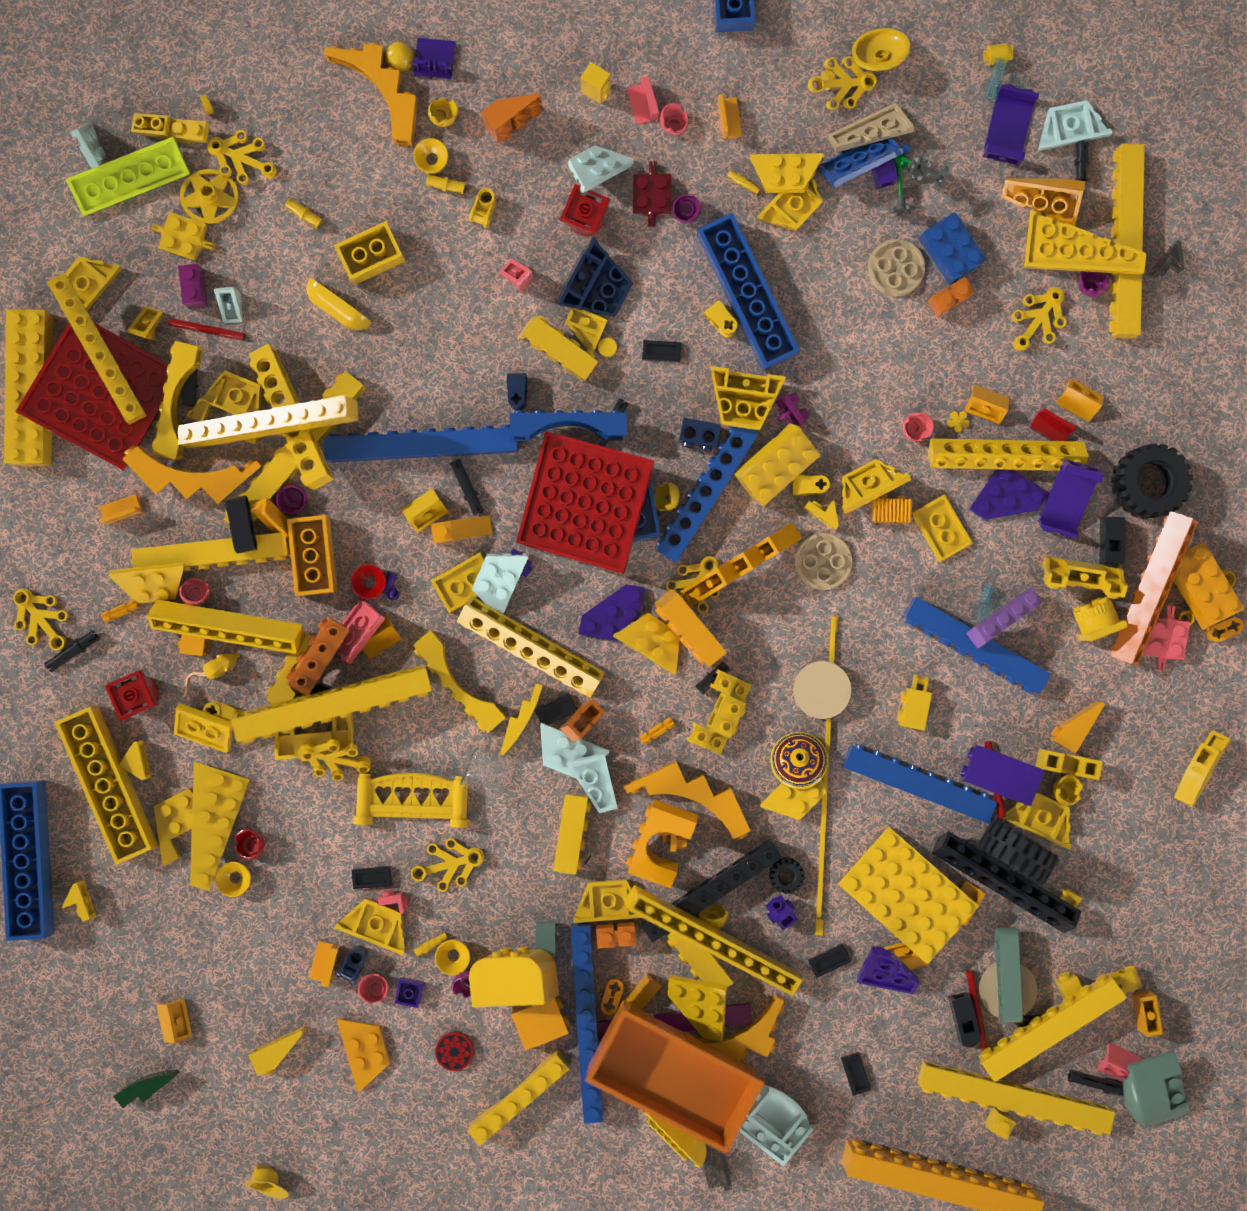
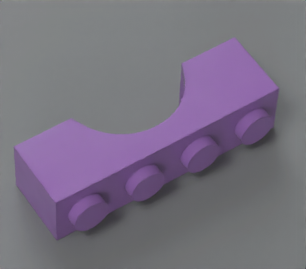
M1030 587L966 634L978 649L1043 603V601L1034 589Z

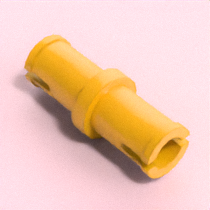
M430 174L427 175L426 187L442 189V192L451 191L464 195L466 182L451 180L446 176L442 178Z
M289 198L285 204V208L297 215L299 220L306 221L317 230L324 222V219L311 212L309 207L302 206L293 198Z

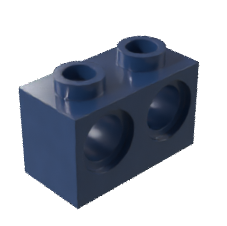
M683 417L678 443H682V446L686 448L700 446L701 450L712 452V449L717 448L721 424ZM688 429L693 430L695 437L687 438L685 431ZM711 433L714 436V440L707 442L704 440L703 435Z

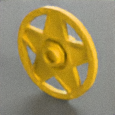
M204 169L191 174L184 181L180 190V202L186 214L192 219L206 224L218 223L227 219L235 211L239 200L238 189L234 181L230 177H223L219 170ZM209 174L218 175L210 182L201 177L202 175ZM228 182L233 188L234 198L224 192ZM192 183L195 192L185 197L186 189ZM188 208H201L204 218L193 214ZM218 208H229L224 214L215 217Z

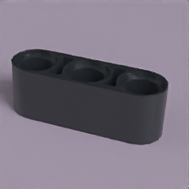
M244 495L226 499L227 515L235 552L239 554L257 550V540L248 497Z

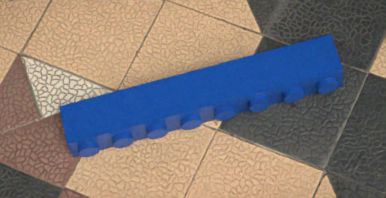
M918 597L912 599L902 618L906 619L905 623L913 628H916V626L923 629V634L931 638L934 635L939 638L938 642L942 645L955 647L956 653L964 657L969 655L973 658L972 662L979 666L984 664L990 667L988 671L997 676L999 674L1004 675L1007 682L1013 685L1018 683L1023 686L1022 690L1030 695L1033 693L1040 694L1051 673L993 640L988 641L977 649L966 634L972 628Z
M862 745L849 746L842 764L843 768L985 823H990L997 804L996 801L992 800L993 796L981 792V795L975 794V789L963 785V788L957 787V782L947 778L945 781L939 780V775L929 771L927 774H923L920 772L921 768L911 764L909 768L902 765L903 761L893 757L891 761L884 758L885 754L874 751L873 754L866 751L867 747Z

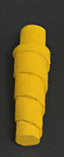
M732 170L728 173L727 177L744 189L756 195L760 191L759 187L755 186L740 173H735Z
M446 932L420 944V947L414 950L415 955L418 957L423 953L426 954L448 939Z

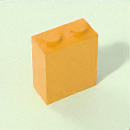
M556 997L545 1005H523L512 1010L511 1016L525 1051L569 1034L571 1022L568 1015L564 1016L563 1014L564 1004L561 997Z

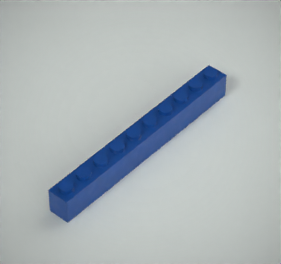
M510 424L501 425V428H494V426L488 425L482 426V429H475L469 426L463 427V430L444 428V431L425 429V432L406 430V433L387 431V434L380 435L379 432H367V435L361 436L360 433H348V436L341 437V434H329V437H324V455L328 463L518 453V441H510Z
M591 922L572 923L571 941L584 1124L603 1122L602 1090L585 1081L588 1065L599 1046Z

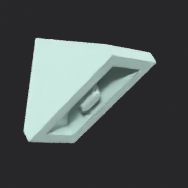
M235 287L215 288L214 292L223 323L243 322L241 293Z

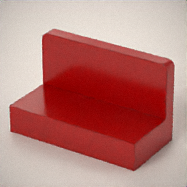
M1046 408L1037 412L1028 427L1050 441H1066L1069 435L1077 429L1076 426Z

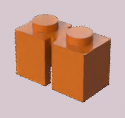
M966 277L933 295L928 300V303L935 315L939 317L954 306L956 307L970 299L975 292Z
M591 698L577 709L574 716H571L560 730L572 742H576L583 738L592 728L591 725H594L605 711Z
M635 921L617 923L618 930L614 931V923L596 925L597 947H615V943H619V947L636 945Z

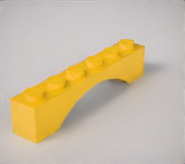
M175 341L171 347L172 359L167 367L168 379L163 387L164 400L159 407L161 415L160 420L156 424L157 436L152 443L153 455L171 460L182 459L184 446L178 445V399L186 380L200 367L204 347Z
M430 630L413 645L415 647V654L420 659L424 658L428 662L427 668L433 674L436 672L440 676V683L445 688L449 687L452 690V697L458 703L462 702L464 704V711L470 717L474 716L478 721L476 724L483 732H491L507 718L496 703L479 699L468 693L458 684L447 664L445 644L433 630Z
M558 1049L555 1050L512 1092L469 1124L468 1133L481 1146L569 1071V1061Z

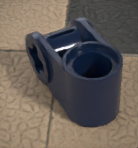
M507 373L508 402L511 408L516 411L523 410L527 403V373ZM516 397L520 398L518 404H515L514 402L516 400Z
M363 946L354 947L341 965L336 977L349 981L350 985L353 986L367 959L368 952ZM353 953H359L362 959H355Z

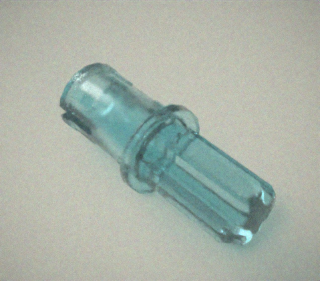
M995 60L991 78H988L990 81L984 98L997 100L1000 85L1003 83L1002 77L1006 66L1005 60Z
M982 584L980 600L977 601L979 606L976 620L979 622L984 621L989 616L990 606L993 605L991 601L994 585Z

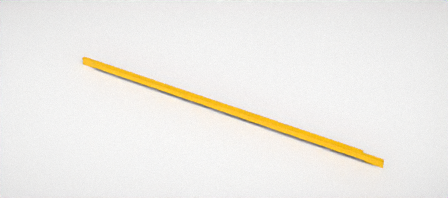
M831 616L829 662L834 663L835 632H838L839 617ZM831 718L826 719L825 727V748L828 754V761L830 751ZM829 762L826 774L823 777L826 792L828 791ZM827 794L822 798L815 935H823V919H817V917L821 918Z

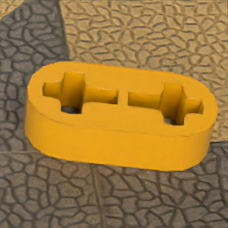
M1237 617L1227 618L1207 628L1206 637L1212 642L1223 641L1242 632L1244 624ZM1232 622L1237 623V626H1235V630H1227V627L1231 626ZM1214 629L1223 631L1217 635L1218 638L1212 636Z
M610 978L606 984L601 1000V1011L606 1015H612L618 1009L623 992V982L619 978ZM617 982L620 989H616L613 995L611 994L612 987L610 985ZM613 998L612 1005L614 1008L611 1007L610 1010H607L604 1003L607 1004L609 999Z

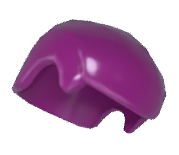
M682 194L676 198L673 204L674 217L681 223L696 221L701 214L700 201L692 194Z
M1081 271L1078 287L1083 294L1089 297H1098L1106 292L1109 285L1106 273Z
M296 484L286 485L277 494V506L281 512L287 515H296L306 506L307 494L302 487Z
M464 970L454 977L451 986L454 995L462 994L465 999L471 996L470 970Z

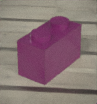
M198 264L179 265L182 304L189 309L208 307L204 269Z

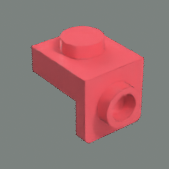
M394 890L383 891V895L378 897L379 906L398 903L400 914L405 913L406 908L409 907L408 897L404 896L403 891L394 893Z

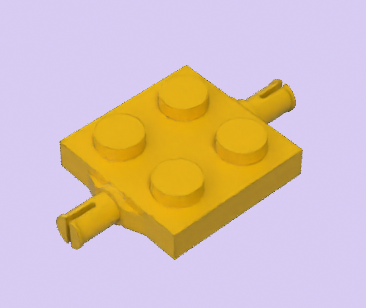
M169 212L164 226L152 223L154 227H151V231L161 233L158 249L193 261L197 260L198 254L203 248L211 251L215 249L213 248L216 246L215 243L205 240V232L208 226L205 223Z

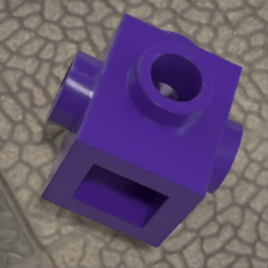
M782 895L773 898L765 905L769 911L767 916L773 924L776 922L782 931L798 920L792 911L795 907L789 899L785 901Z

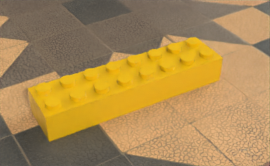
M6 309L4 463L12 466H51L52 432L15 412L53 350V314L46 310Z
M99 705L87 707L55 721L56 728L115 865L158 847V842L127 770L119 766L122 759Z

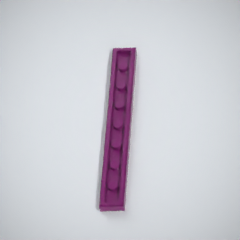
M750 1003L726 1005L724 1027L752 1024ZM681 1011L651 1015L682 1032L696 1030ZM612 1020L597 1021L599 1042L604 1037Z

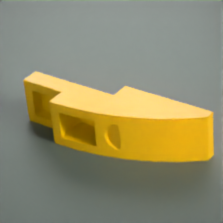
M134 113L131 132L161 140L174 137L176 142L194 144V142L207 143L210 124L206 121L172 119L167 115Z
M1213 730L1210 732L1205 742L1201 743L1176 791L1175 799L1191 807L1194 806L1212 777V771L1230 744L1231 739Z

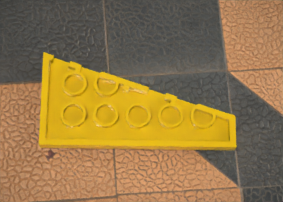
M1030 210L1024 268L1144 274L1145 252L1126 245H1119L1111 242L1110 239H1103L1095 236L1094 233L1067 223L1063 224L1053 220L1054 218L1045 217Z
M195 761L193 767L190 885L210 891L250 779Z

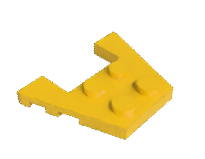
M225 370L211 385L210 390L203 398L196 402L195 407L189 410L186 416L198 422L205 421L211 406L234 415L258 412L261 406L262 388L255 382ZM258 438L248 439L244 441H247L257 446Z
M190 788L154 806L163 866L181 857L172 839L192 829L193 790Z

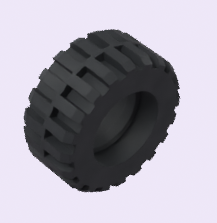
M1156 443L1144 445L1126 453V456L1121 457L1118 461L1119 465L1114 467L1113 473H1116V475L1111 477V483H1115V488H1112L1113 494L1117 493L1118 498L1115 499L1117 503H1123L1122 509L1124 511H1131L1132 516H1141L1142 519L1158 518L1169 515L1170 511L1179 510L1183 506L1182 503L1187 502L1189 498L1187 492H1191L1193 485H1190V481L1193 480V474H1189L1191 467L1190 464H1185L1184 460L1186 458L1183 454L1177 455L1178 450L1175 448L1168 449V445H1157ZM1145 464L1157 466L1165 476L1166 488L1158 499L1148 498L1139 488L1138 474Z
M996 819L990 822L978 843L979 849L1040 885L1046 883L1058 863V856Z

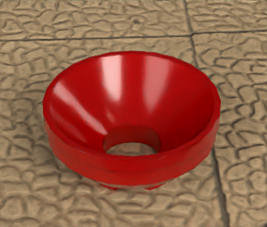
M371 564L362 565L352 574L351 586L357 596L363 599H374L384 592L386 577L379 567ZM374 577L376 585L373 588H368L365 585L366 578Z

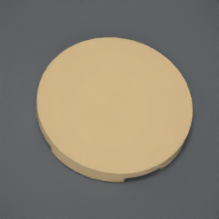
M897 239L887 240L878 245L869 258L868 275L870 281L877 290L888 296L898 297L907 295L914 291L922 282L926 266L925 259L919 248L913 243Z
M829 533L814 534L805 539L798 547L795 555V568L800 579L809 587L818 590L833 589L841 585L848 578L852 569V553L848 545L840 537Z
M817 661L805 666L798 673L793 686L794 698L799 708L807 715L818 719L831 718L841 713L848 705L852 692L851 683L845 671L838 665L827 661Z
M995 962L986 968L987 970L982 975L978 985V993L984 1007L991 1014L999 1018ZM1020 964L1023 1015H1025L1036 1001L1037 983L1029 969Z

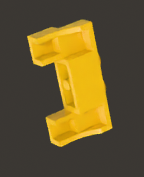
M1044 556L1042 568L1045 573L1043 580L1049 588H1066L1067 585L1071 587L1082 586L1090 590L1101 589L1107 597L1114 599L1125 597L1128 586L1125 583L1122 568Z
M717 669L716 673L718 675L714 684L711 683L710 687L721 692L706 726L704 727L693 722V731L690 737L687 736L686 740L721 755L728 738L731 739L732 735H735L737 732L739 719L745 714L746 703L744 702L752 685Z
M353 714L345 718H340V716L333 717V731L297 734L295 727L294 731L282 734V731L276 732L275 760L300 758L298 756V749L301 744L306 742L317 746L336 739L340 743L339 749L347 747L349 744H354Z

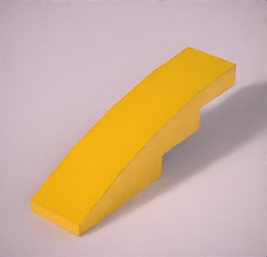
M535 683L531 701L524 699L519 716L510 717L501 755L506 754L528 724L538 704L544 685Z

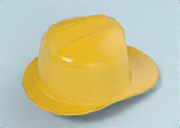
M256 1165L251 1179L244 1183L247 1188L256 1190L266 1196L284 1199L289 1196L287 1190L279 1186L277 1172L268 1166Z

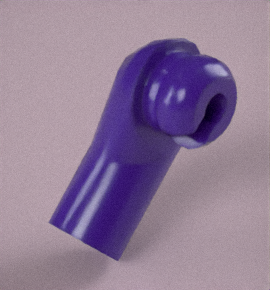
M388 572L384 592L388 599L397 600L400 595L394 585L397 575Z

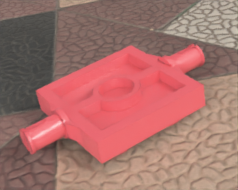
M1167 605L1166 616L1158 617L1143 652L1144 655L1159 658L1158 670L1165 671L1167 659L1184 660L1190 622L1174 618L1176 606Z

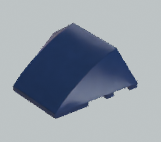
M593 237L580 254L563 285L557 304L616 317L633 282L615 264L608 252L604 251L597 239Z

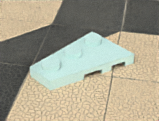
M604 752L567 762V765L599 813L618 809Z

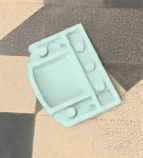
M763 1085L739 1132L784 1166L811 1134L813 1129L809 1125L806 1113L794 1099L779 1089Z

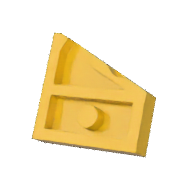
M571 308L565 323L587 350L594 354L608 320L585 310Z

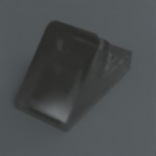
M1179 240L1168 248L1148 275L1153 279L1159 275L1163 276L1169 268L1177 274L1184 270L1182 245Z

